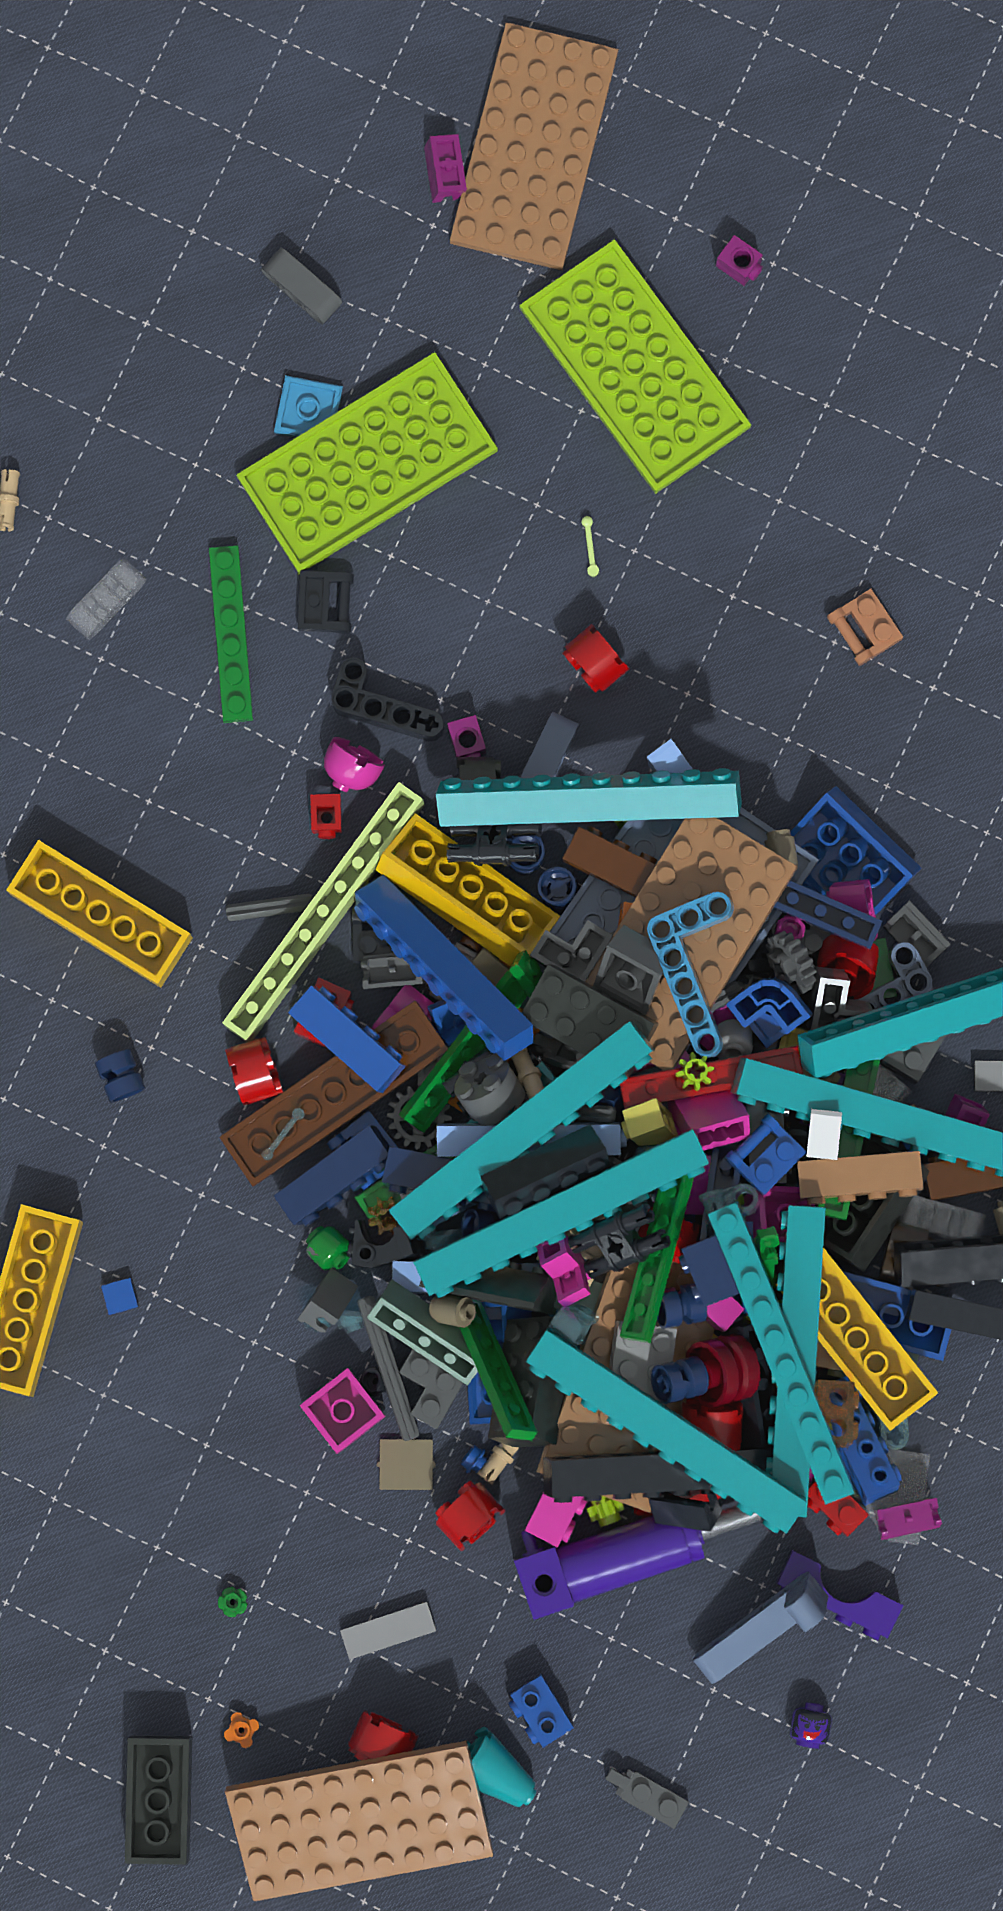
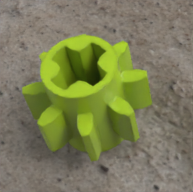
M691 1052L688 1063L683 1059L679 1060L678 1063L683 1069L677 1072L675 1077H682L685 1081L682 1088L690 1084L694 1085L695 1091H699L701 1081L708 1085L711 1083L710 1078L706 1075L712 1072L714 1067H707L705 1063L707 1060L706 1056L697 1059L694 1052ZM692 1065H695L697 1070L701 1069L702 1071L697 1079H695L693 1074H688L687 1072Z
M602 1496L600 1501H591L592 1506L586 1508L591 1522L598 1520L600 1527L621 1520L619 1512L625 1510L623 1503Z

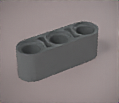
M281 247L261 268L262 273L274 285L322 325L343 303L336 293Z

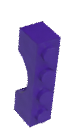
M790 1551L776 1581V1584L782 1586L781 1589L803 1573L809 1571L828 1595L827 1609L837 1613L834 1618L835 1620L849 1627L855 1622L864 1627L863 1634L877 1641L880 1636L888 1639L902 1610V1604L875 1591L855 1602L836 1600L823 1586L820 1575L821 1564L795 1551Z

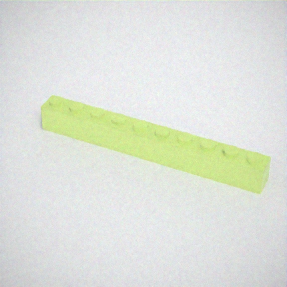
M400 782L397 783L222 1023L227 1029L245 1042L254 1040L355 902V892L366 886L374 876L382 853L415 813L418 815L425 804L420 796Z

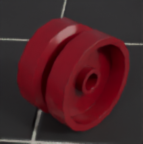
M730 1333L713 1339H707L692 1344L687 1350L685 1358L691 1356L699 1357L708 1372L709 1386L707 1392L694 1397L702 1406L714 1408L752 1397L757 1391L760 1382V1365L756 1352L750 1342L742 1335Z

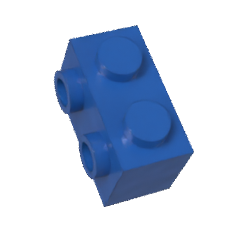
M539 1674L510 1693L513 1700L508 1702L517 1718L523 1716L529 1726L525 1728V1731L534 1745L539 1742L543 1748L574 1728L542 1674Z

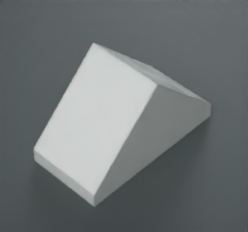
M811 1109L806 1157L837 1160L842 1112Z

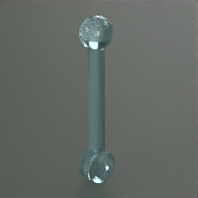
M295 1108L293 1110V1117L268 1149L262 1151V1158L264 1160H271L273 1158L274 1150L296 1121L304 1118L305 1112L303 1109Z

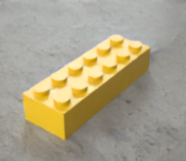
M415 813L382 853L375 870L509 966L512 965L517 954L524 950L530 955L545 930L550 932L561 916L488 864L477 866L474 862L448 863L447 846L449 843H458Z
M40 840L37 841L6 890L11 896L160 988L193 939L186 930Z
M21 1204L0 1276V1389L34 1397L83 1222L80 1220Z
M823 1247L818 1340L891 1431L937 1395L938 1391Z

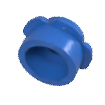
M474 1445L460 1463V1465L467 1469L466 1473H470L471 1470L477 1473L487 1461V1458L484 1456L485 1449L481 1450Z

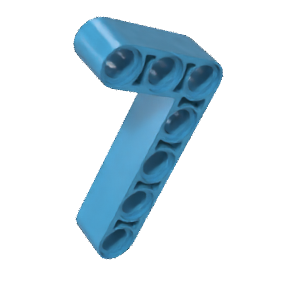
M722 892L710 893L653 917L647 926L649 938L663 969L692 1046L698 1054L709 1058L715 1057L720 1053L723 1041L682 938L724 922L732 916L734 903L731 898ZM717 899H724L727 904L725 912L719 915L713 914L711 909L713 902ZM691 910L698 913L697 923L693 926H686L683 921L685 913ZM661 922H668L670 925L669 934L664 938H658L655 934L656 926ZM672 950H678L681 953V961L676 966H669L666 961L668 953ZM684 978H689L693 984L692 990L688 994H680L678 983ZM697 1006L702 1007L704 1011L703 1019L698 1023H692L689 1019L690 1010ZM712 1035L715 1038L714 1048L707 1052L703 1051L700 1047L702 1037Z

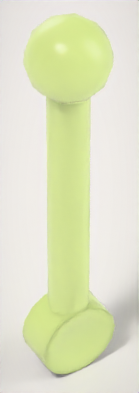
M585 516L582 518L581 523L585 527L590 565L587 573L591 577H596L599 574V568L595 565L591 533L593 520L591 517Z

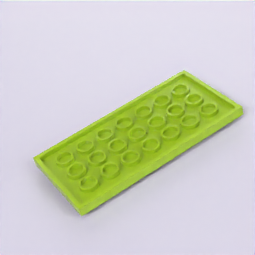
M615 239L519 305V309L655 494L751 428V424Z
M434 352L241 471L236 476L296 571L300 574L301 571H306L498 452V448Z

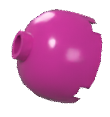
M333 737L324 757L325 770L329 777L334 780L332 785L344 792H348L349 789L362 790L373 785L385 766L382 764L383 760L361 745L358 748L348 746L350 740Z

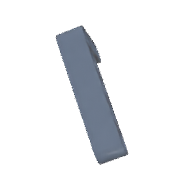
M805 1572L703 1647L692 1660L710 1683L714 1684L796 1623L804 1632L817 1625L826 1614L828 1595L810 1572Z

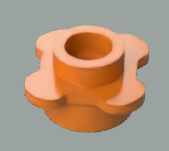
M236 1712L231 1715V1724L229 1729L225 1730L224 1737L229 1742L236 1741L243 1748H248L253 1743L252 1736L254 1732L259 1729V1722L256 1719L250 1720L243 1717L240 1712ZM240 1727L244 1728V1733L239 1732Z

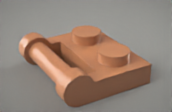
M869 589L827 616L831 625H836L856 657L854 659L859 666L903 639V635L872 589ZM849 614L852 615L871 644V648L867 650L864 648L844 617Z

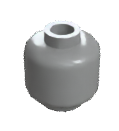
M730 1019L721 1022L717 1026L723 1041L722 1050L716 1055L720 1060L752 1054L753 1033L749 1025L744 1028L737 1019Z

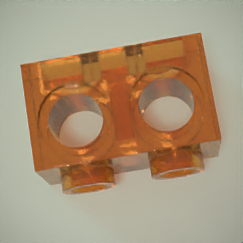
M817 1380L814 1391L828 1425L831 1422H835L842 1428L841 1436L833 1435L838 1448H848L853 1444V1440L858 1438V1422L854 1421V1409H858L859 1392L854 1391V1382ZM831 1392L841 1395L843 1399L842 1406H836L830 1401L829 1395Z

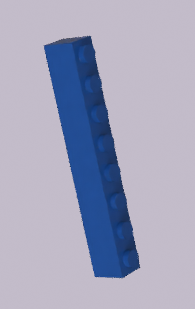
M384 875L355 892L356 906L354 909L359 919L367 921L373 927L376 936L381 940L384 939L391 946L394 954L400 959L403 958L409 964L412 972L417 977H422L428 983L432 993L440 996L447 1003L450 1011L454 1015H459L466 1022L468 1029L473 1034H478L484 1040L491 1053H497L503 1061H506L533 1043V1024Z

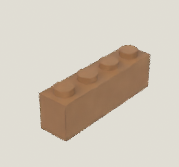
M920 1151L837 1158V1160L821 1159L797 1162L801 1201L807 1200V1205L825 1204V1198L836 1197L839 1203L856 1201V1196L868 1195V1200L887 1198L886 1193L899 1192V1197L917 1196V1190H923Z

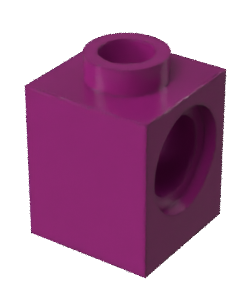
M734 235L717 257L716 267L745 286L749 279L754 281L762 271L763 266L760 264L763 254ZM743 257L749 261V265L739 267L734 263V260Z
M476 715L447 723L456 758L481 757V755L486 754V747ZM464 735H471L476 739V743L470 748H465L460 745L459 740Z
M954 1094L945 1114L947 1117L982 1127L985 1126L990 1115L982 1104Z

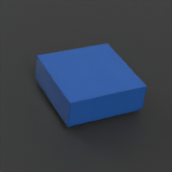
M131 1278L101 1286L109 1315L139 1307Z

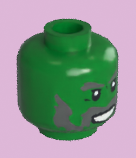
M319 1226L306 1239L308 1244L306 1247L307 1255L322 1270L327 1271L331 1268L339 1270L349 1261V1241L335 1227L327 1226L324 1228Z

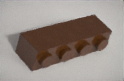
M587 826L586 830L578 827L563 857V861L636 898L655 868L657 859L641 852L640 856L629 852V845L617 839H614L613 843L602 838L604 833L591 826Z
M938 1156L928 1158V1164L923 1165L930 1171L924 1180L928 1202L1003 1188V1177L995 1175L996 1169L985 1166L983 1172L966 1167L968 1162L966 1160L957 1158L956 1163L938 1159Z

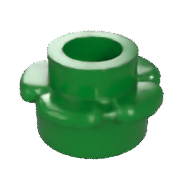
M227 1587L222 1591V1596L218 1598V1607L228 1617L243 1614L248 1605L246 1602L247 1595L242 1589ZM231 1599H235L236 1603L234 1605L230 1604Z

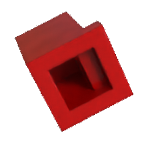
M310 795L312 833H318L319 839L336 838V833H342L341 795ZM324 814L332 815L333 819L330 823L322 822L321 818Z

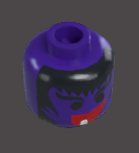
M806 1702L805 1708L799 1707L793 1711L790 1736L796 1740V1745L819 1749L820 1744L828 1742L832 1716L823 1711L824 1705Z

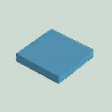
M285 375L274 433L298 437L337 413L343 386Z

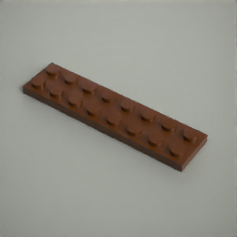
M416 1000L373 1029L381 1036L378 1042L385 1048L389 1045L394 1047L403 1055L400 1061L406 1065L383 1093L373 1089L341 1059L335 1056L219 1137L252 1187L268 1178L444 1055L448 1049L446 1043Z

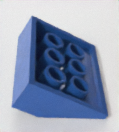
M837 786L829 790L790 832L791 836H794L795 844L819 859L802 886L826 896L829 887L835 882L869 879L875 915L922 869Z

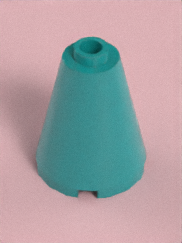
M486 1727L480 1728L474 1733L478 1738L472 1744L467 1741L479 1792L516 1807H520L523 1804L527 1806L536 1795L537 1790L534 1789L536 1782L491 1730Z

